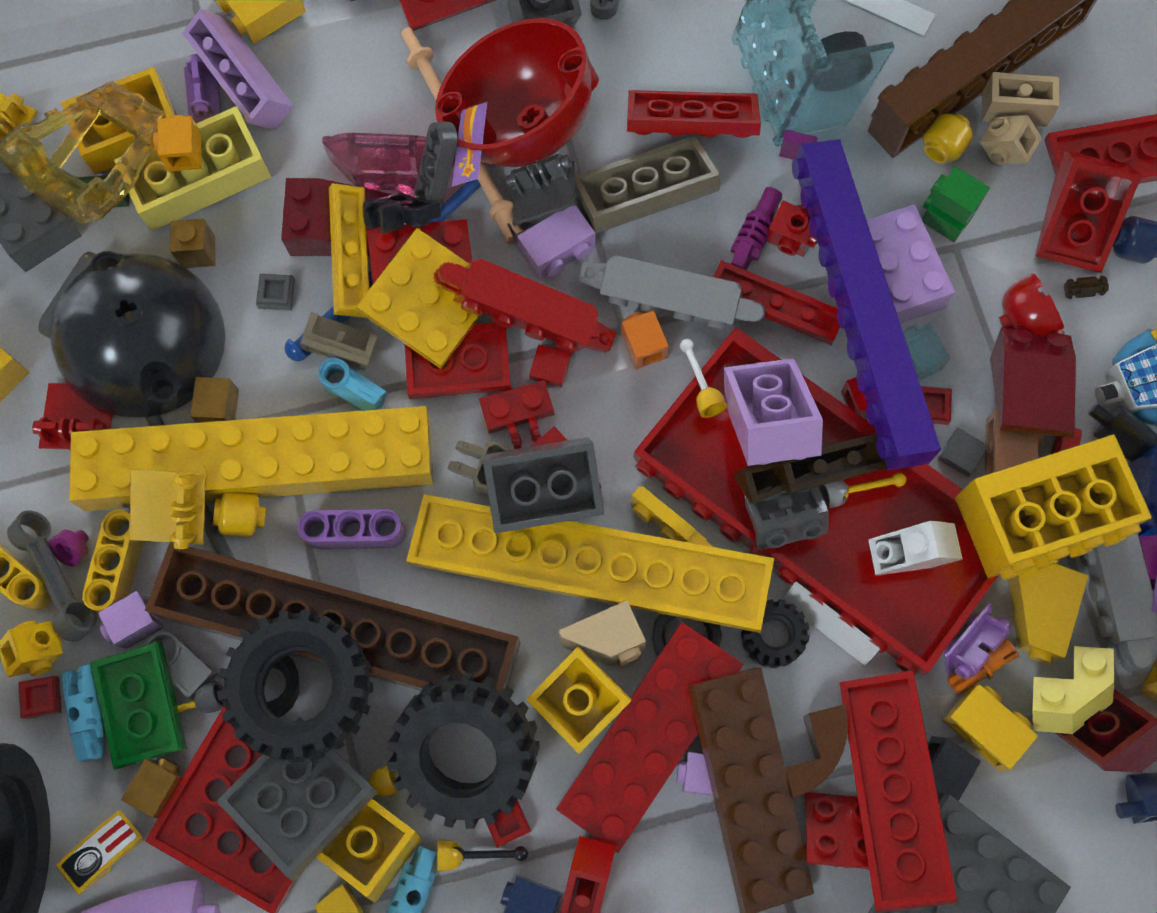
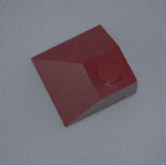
M1115 689L1113 703L1102 712L1099 710L1084 722V726L1075 733H1055L1103 771L1142 772L1157 760V718Z

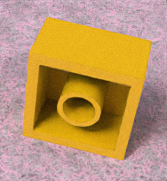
M371 799L316 858L365 897L376 903L401 870L404 862L409 859L423 839L416 831L375 800Z

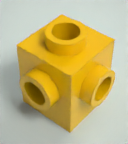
M35 621L23 622L8 630L0 639V658L8 678L30 673V676L44 674L53 668L52 665L63 654L61 637L55 632L51 621L38 624Z

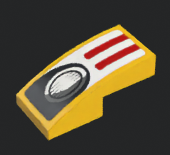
M119 809L77 844L56 865V868L80 896L112 870L111 866L142 843L143 837Z

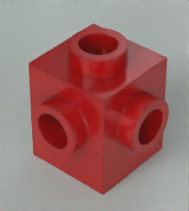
M783 200L768 229L767 242L776 245L781 252L790 256L797 254L804 257L809 247L814 249L818 242L816 237H812L810 233V216L807 208H804L802 205L796 206Z

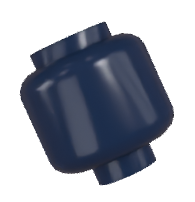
M1137 216L1125 218L1113 244L1115 255L1121 259L1142 264L1157 258V221Z

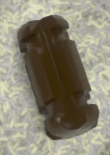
M1103 275L1100 276V279L1096 276L1076 278V281L1068 279L1064 283L1065 296L1069 299H1072L1074 295L1076 298L1096 296V293L1102 296L1109 290L1107 277Z

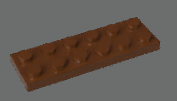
M751 668L688 685L740 913H758L815 894L762 668Z

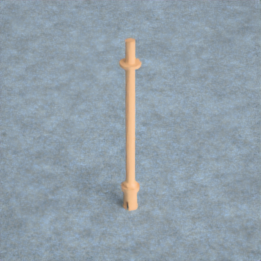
M405 28L401 31V36L410 51L406 62L411 69L420 70L436 100L441 82L430 64L434 57L433 50L430 47H421L412 28ZM480 162L478 181L492 205L489 216L492 221L497 222L507 244H516L517 241L512 230H514L517 236L525 230H523L520 224L513 226V203L503 200L485 164Z

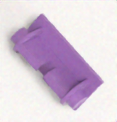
M192 54L186 62L187 67H184L188 116H192L195 123H199L221 113L218 81L199 55Z
M988 603L980 614L978 612L974 613L966 624V631L959 639H952L945 649V666L948 675L955 669L956 674L965 680L969 676L974 677L990 658V654L980 649V647L983 645L992 652H995L1010 634L1009 628L1011 624L1003 617L993 618L991 604Z

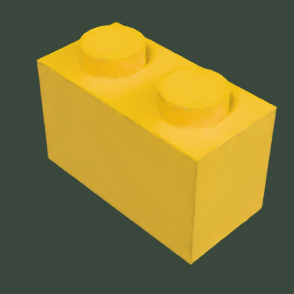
M980 684L970 687L942 721L999 772L1011 770L1038 735L1030 729L1032 724L1026 717L1019 712H1011L1001 703L1003 699L995 690L989 686L984 685L982 687Z

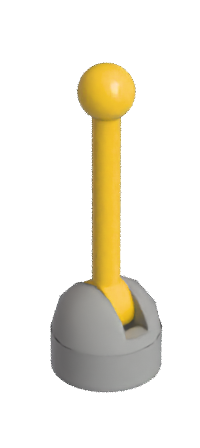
M895 473L892 478L847 486L844 481H838L819 486V490L829 509L844 504L848 499L849 493L893 484L901 487L905 485L907 478L903 473Z

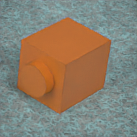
M654 310L647 313L642 311L635 312L629 315L625 321L621 322V336L636 370L667 359L669 345Z

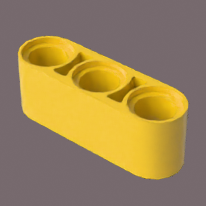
M116 509L104 517L85 582L82 597L84 604L89 609L98 613L129 596L143 541L130 540V513L125 510ZM129 522L128 531L119 536L118 530L120 526ZM116 556H120L118 566L113 570H109L111 560ZM110 590L109 601L101 606V595L105 591Z
M0 542V574L3 567L9 564L7 574L3 577L0 575V592L10 601L30 610L38 611L47 607L52 599L40 575ZM35 585L34 594L29 599H26L28 588Z

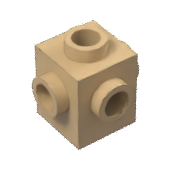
M1028 115L994 117L980 143L993 164H1027L1042 137Z

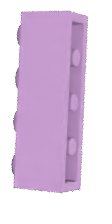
M199 9L182 34L233 103L238 107L247 122L252 125L276 130L294 106L226 17Z

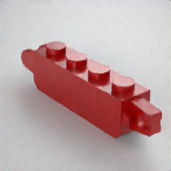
M481 258L471 262L466 268L458 264L454 265L453 262H444L433 273L436 285L455 293L453 301L460 303L461 309L468 313L480 315L482 312L492 316L493 322L500 326L512 328L514 325L524 329L526 336L541 341L546 338L556 342L558 349L570 353H575V351H580L584 348L604 353L611 350L616 332L597 321L599 314L594 305Z

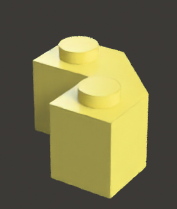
M1074 646L1073 679L1034 677L1033 731L1073 734L1084 726V722L1099 710L1102 712L1113 703L1114 649Z

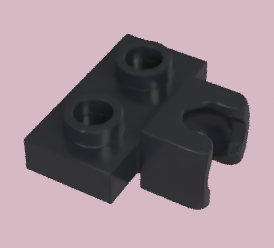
M401 192L363 202V218L366 228L380 227L383 234L403 229V222H407L410 227H422L429 224L428 220L441 217L440 203Z

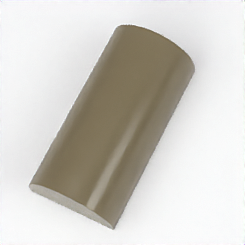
M693 135L577 175L575 193L584 218L595 234L718 192L721 187V179L717 168L697 137Z

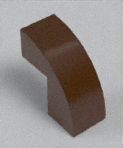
M845 704L808 713L803 716L815 760L785 767L792 798L803 795L819 786L828 778L839 763L846 745L848 730Z

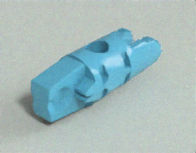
M89 663L80 666L78 672L71 669L61 674L69 735L72 738L78 762L93 761L104 757V724Z
M419 845L411 863L404 862L386 913H422L436 875L435 872L431 871L436 856L434 850ZM414 890L413 898L407 901V894Z

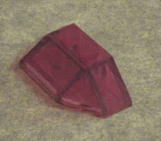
M342 133L334 136H323L322 144L329 160L354 186L376 191L395 190L401 193L415 191L426 137L372 133ZM455 151V155H454V160H453L452 167L455 165L456 151Z

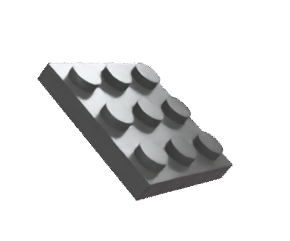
M299 717L295 722L301 723L304 720ZM334 749L324 753L325 757L318 760L314 758L304 759L303 762L279 760L263 754L216 801L291 881H294L378 793Z

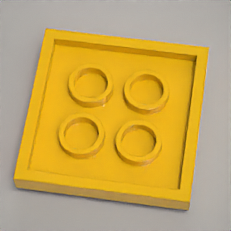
M416 228L356 306V309L363 316L442 369L482 315V312L480 315H475L461 309L460 303L453 301L455 293L443 289L442 286L439 287L434 282L433 273L444 262H453L454 265L458 264L465 268L469 263Z

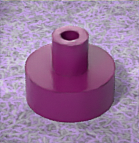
M64 529L50 540V550L61 563L73 567L88 555L86 542L89 540V537L82 530H78L75 533Z

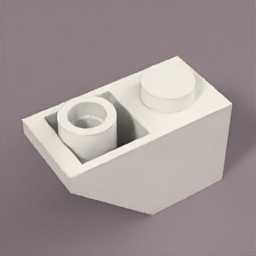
M928 521L868 539L875 575L927 569L962 560L955 523Z

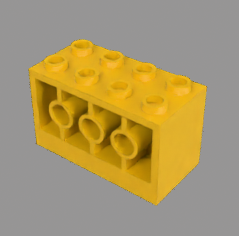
M1114 434L976 478L955 497L988 579L998 575L1001 576L1002 580L1011 579L1023 574L1024 570L1034 566L1037 569L1053 565L1059 562L1058 559L1069 555L1071 558H1075L1093 551L1092 548L1103 544L1105 547L1118 544L1127 540V537L1141 532L1142 530L1139 525L1152 518Z

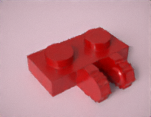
M545 380L479 398L488 433L508 429L514 449L522 448V440L516 426L529 423L531 439L535 443L541 438L537 420L555 415Z

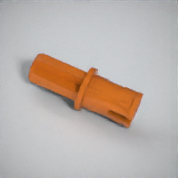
M1006 638L995 652L989 649L985 651L990 654V658L974 677L969 676L965 680L954 671L948 675L947 682L956 694H961L984 678L989 680L993 678L994 672L1018 658L1019 654L1015 651L1016 649L1013 644Z

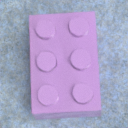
M913 204L867 219L900 324L945 309L956 292L916 205Z
M794 358L724 368V392L727 410L748 466L821 456L823 419Z

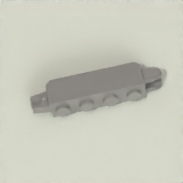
M618 255L608 259L607 263L583 262L579 282L601 290L600 294L609 296L608 302L628 307L629 301L641 303L640 310L650 312L654 310L655 314H660L661 308L674 311L673 318L693 322L694 316L707 319V326L726 330L727 324L735 325L737 319L758 322V320L760 321L762 318H765L766 310L765 306L762 305L763 303L742 298L744 290L737 282Z
M1137 533L1127 537V540L1109 547H1105L1103 544L1092 548L1093 551L1080 556L1083 565L1088 568L1090 576L1089 594L1092 601L1096 602L1099 613L1097 619L1098 631L1101 637L1105 638L1107 647L1115 646L1118 659L1121 661L1119 664L1122 665L1124 671L1127 670L1132 673L1140 669L1149 668V665H1152L1153 656H1151L1152 650L1149 639L1157 637V614L1151 612L1154 595Z

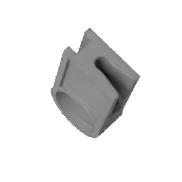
M162 631L155 633L147 640L145 645L159 642L164 638H172L174 640L176 653L167 662L172 684L187 698L194 700L197 690L203 685L210 683L217 673L193 652L181 638L170 632Z

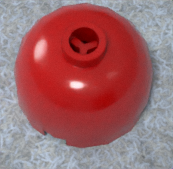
M1031 273L1021 278L1004 293L1001 303L1004 315L998 317L1001 326L1010 329H1025L1032 335L1045 336L1053 332L1065 334L1062 330L1064 324L1050 294L1046 296L1043 291H1038V288L1044 285L1035 274Z

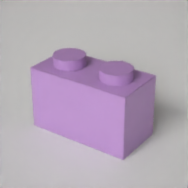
M576 205L568 207L564 211L554 213L517 236L520 253L540 281L547 276L554 277L558 275L567 264L575 259L582 260L586 258L596 247L595 232Z

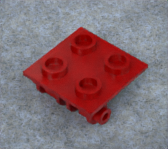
M48 383L44 414L39 421L33 422L32 431L34 434H39V449L71 450V432L111 429L113 414L104 412L87 403L67 383Z
M813 792L805 793L806 845H804L807 864L869 870L858 797Z

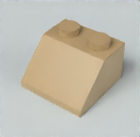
M628 600L558 630L563 648L574 651L579 646L591 659L609 666L619 663L621 668L639 661L646 644V640Z

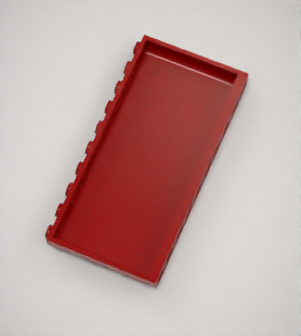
M735 327L702 367L701 372L707 386L717 389L725 398V367L782 359ZM802 374L823 419L822 447L876 433L874 425H871L867 420ZM695 376L634 451V459L637 462L635 468L649 479L655 477L663 483V489L674 499L680 500V498H683L691 504V510L695 515L704 521L712 520L721 527L719 531L724 537L734 543L740 541L748 547L749 554L774 558L773 567L778 570L777 575L781 580L790 586H793L795 582L802 585L812 593L809 595L811 598L815 599L822 606L824 602L842 616L838 617L851 628L854 625L872 640L869 641L880 649L879 653L883 654L886 651L897 660L896 666L903 672L913 670L914 674L917 673L919 675L929 673L998 577L995 576L988 579L955 500V497L963 489L928 464L893 470L885 469L842 480L847 486L892 478L895 473H903L907 478L905 485L901 487L893 484L849 493L848 499L844 504L828 509V533L815 539L788 543L779 548L758 550L756 532L745 507V494L733 476L735 472L750 466L746 462L727 408L722 413L713 417L704 418L700 415L696 399L701 391V387ZM928 521L955 523L962 560L927 569L875 575L868 539Z

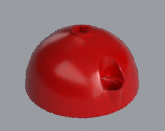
M545 18L521 20L505 25L482 37L456 60L441 83L435 106L437 122L453 123L458 138L461 111L487 102L483 144L468 143L458 139L457 146L470 150H482L481 162L489 165L502 167L531 165L553 155L574 137L586 117L591 94L599 83V76L590 62L580 35L571 26L561 21Z

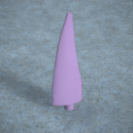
M193 879L139 890L111 899L79 913H220V907L218 903L205 905L201 879Z

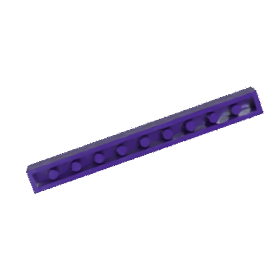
M841 140L801 144L796 158L792 161V174L799 181L801 203L804 208H807L810 216V233L812 237H816L818 242L819 262L822 267L826 268L828 291L830 296L835 298L838 307V324L840 328H844L848 340V356L855 362L857 386L860 392H864L867 401V418L869 423L875 427L878 437V454L885 460L887 470L929 464L941 451V447Z

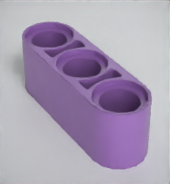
M387 509L313 510L303 514L297 525L301 538L315 549L393 548L400 545L406 535L405 526L398 515L392 510ZM354 522L360 523V530L357 534L350 537L345 536V528L349 524ZM387 522H394L396 524L392 534L388 536H381L379 534L383 524ZM317 523H324L325 527L322 534L317 537H310L309 533L312 526Z

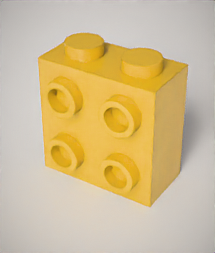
M215 0L223 14L228 12L233 18L230 21L239 35L243 36L246 34L253 45L306 12L302 0Z

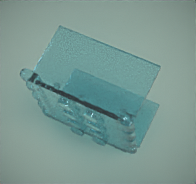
M747 0L731 36L733 44L738 45L742 53V66L745 69L748 68L753 80V93L759 95L764 107V120L771 124L775 134L773 142L776 147L782 146L785 130L811 134L847 126L895 48L893 41L830 53L827 57L819 35L815 34L816 28L810 17V12L816 0Z

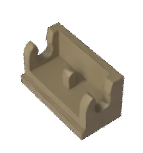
M311 312L300 343V349L329 359L339 358L347 365L366 371L378 334L369 333Z

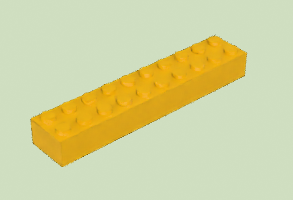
M427 406L71 432L69 501L83 511L130 508L131 469L206 474L205 502H214L216 498H222L224 493H253L258 498L434 485L430 416Z

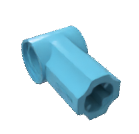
M330 358L325 360L319 367L318 376L329 395L339 397L359 411L378 410L383 406L388 395L387 391L349 368L343 360ZM335 372L345 374L344 378L338 383L328 382L330 375Z

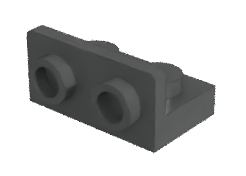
M818 487L788 495L786 490L754 504H750L746 496H744L745 507L756 532L758 550L779 548L788 543L815 539L828 533L829 510Z

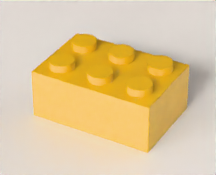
M154 66L61 102L80 156L95 175L117 167L115 159L153 143V134L157 133V119L170 118L173 115H177L167 88Z

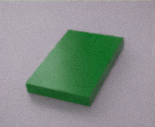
M154 642L90 662L113 770L141 763L144 759L151 760L187 749L163 642Z

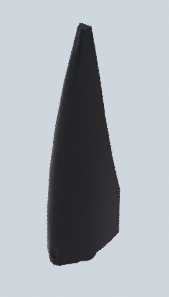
M1095 404L1088 412V415L1101 425L1093 435L1101 439L1114 434L1126 459L1157 475V433L1123 406L1115 407L1108 412L1099 404Z

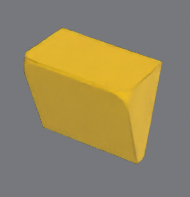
M347 883L337 887L314 906L318 913H365Z

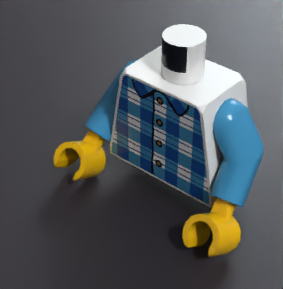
M1149 328L1126 342L1112 360L1113 367L1105 373L1108 384L1097 386L1095 388V397L1100 406L1116 403L1117 407L1123 406L1142 422L1157 426V328L1154 330Z

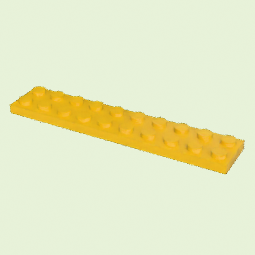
M424 494L406 562L413 566L614 605L628 600L630 607L761 633L774 558L574 521L495 533L490 506Z

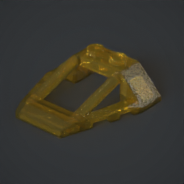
M113 81L77 97V103L58 112L54 108L44 113L45 119L29 125L28 122H25L15 127L0 141V161L26 189L80 223L101 220L128 194L135 185L154 147L153 134L157 133V119L166 118L164 111ZM99 115L136 137L105 180L96 176L86 184L61 167ZM80 117L51 158L48 159L43 143L39 140Z

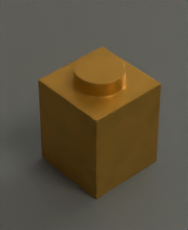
M204 218L170 221V252L177 262L185 268L215 266V235Z
M196 377L190 417L196 423L235 420L239 389L231 379Z
M160 757L158 761L144 759L121 801L152 818H158L183 776L178 773L180 766L164 757Z

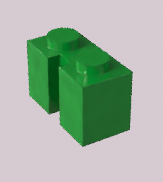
M955 166L948 176L941 174L932 186L931 193L922 206L926 209L922 218L923 223L955 243L972 220L990 187Z

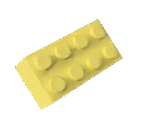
M237 106L196 123L201 132L202 169L168 172L158 153H156L153 143L114 160L139 216L151 232L170 224V221L179 220L272 178Z

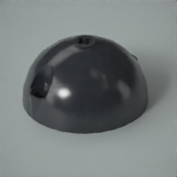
M111 251L98 253L93 257L91 264L81 271L65 288L56 304L50 330L54 358L58 370L69 387L90 405L104 412L124 417L157 416L173 411L193 399L196 377H214L219 368L225 346L224 320L220 308L209 289L195 274L184 266L170 259L148 254H117ZM132 311L133 318L126 320L125 313ZM163 386L173 388V392L169 397L163 399L156 397V392L159 388Z

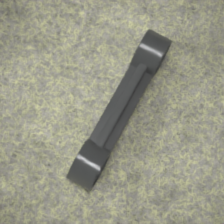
M23 511L8 527V539L16 548L29 553L58 611L53 618L55 632L64 640L70 642L80 641L95 627L97 614L84 604V601L75 598L46 541L51 533V525L47 518L36 511ZM21 525L33 529L38 537L27 534ZM66 614L76 616L82 622L83 628L72 624Z

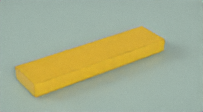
M332 183L329 187L334 315L365 317L356 309V306L369 291L367 230L363 218L365 188Z

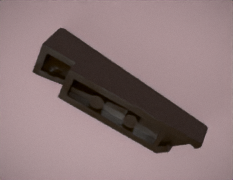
M875 433L822 447L821 456L807 457L801 460L793 459L771 462L765 465L757 464L742 468L735 472L733 476L750 504H754L786 490L788 495L885 470L887 466L885 460L878 454V437Z

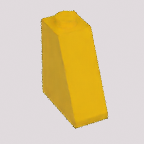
M1053 564L1041 569H1037L1034 566L1024 570L1023 574L1008 579L1018 650L1029 653V659L1046 665L1066 657L1089 575Z

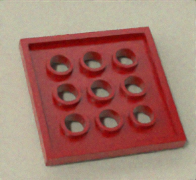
M223 706L145 842L269 913H278L296 879L294 881L288 879L273 862L267 871L263 873L257 871L253 865V858L261 849L209 794L210 786L219 779L226 783L228 790L263 755L250 749L248 744L235 737L233 734L235 732L234 728L230 723L225 722L222 713L226 712L225 706ZM242 746L247 752V759L242 766L235 768L229 762V754L233 748ZM201 813L206 817L208 825L202 835L196 836L190 830V821L196 814ZM232 831L238 835L240 844L234 853L227 854L222 849L221 841L226 833Z

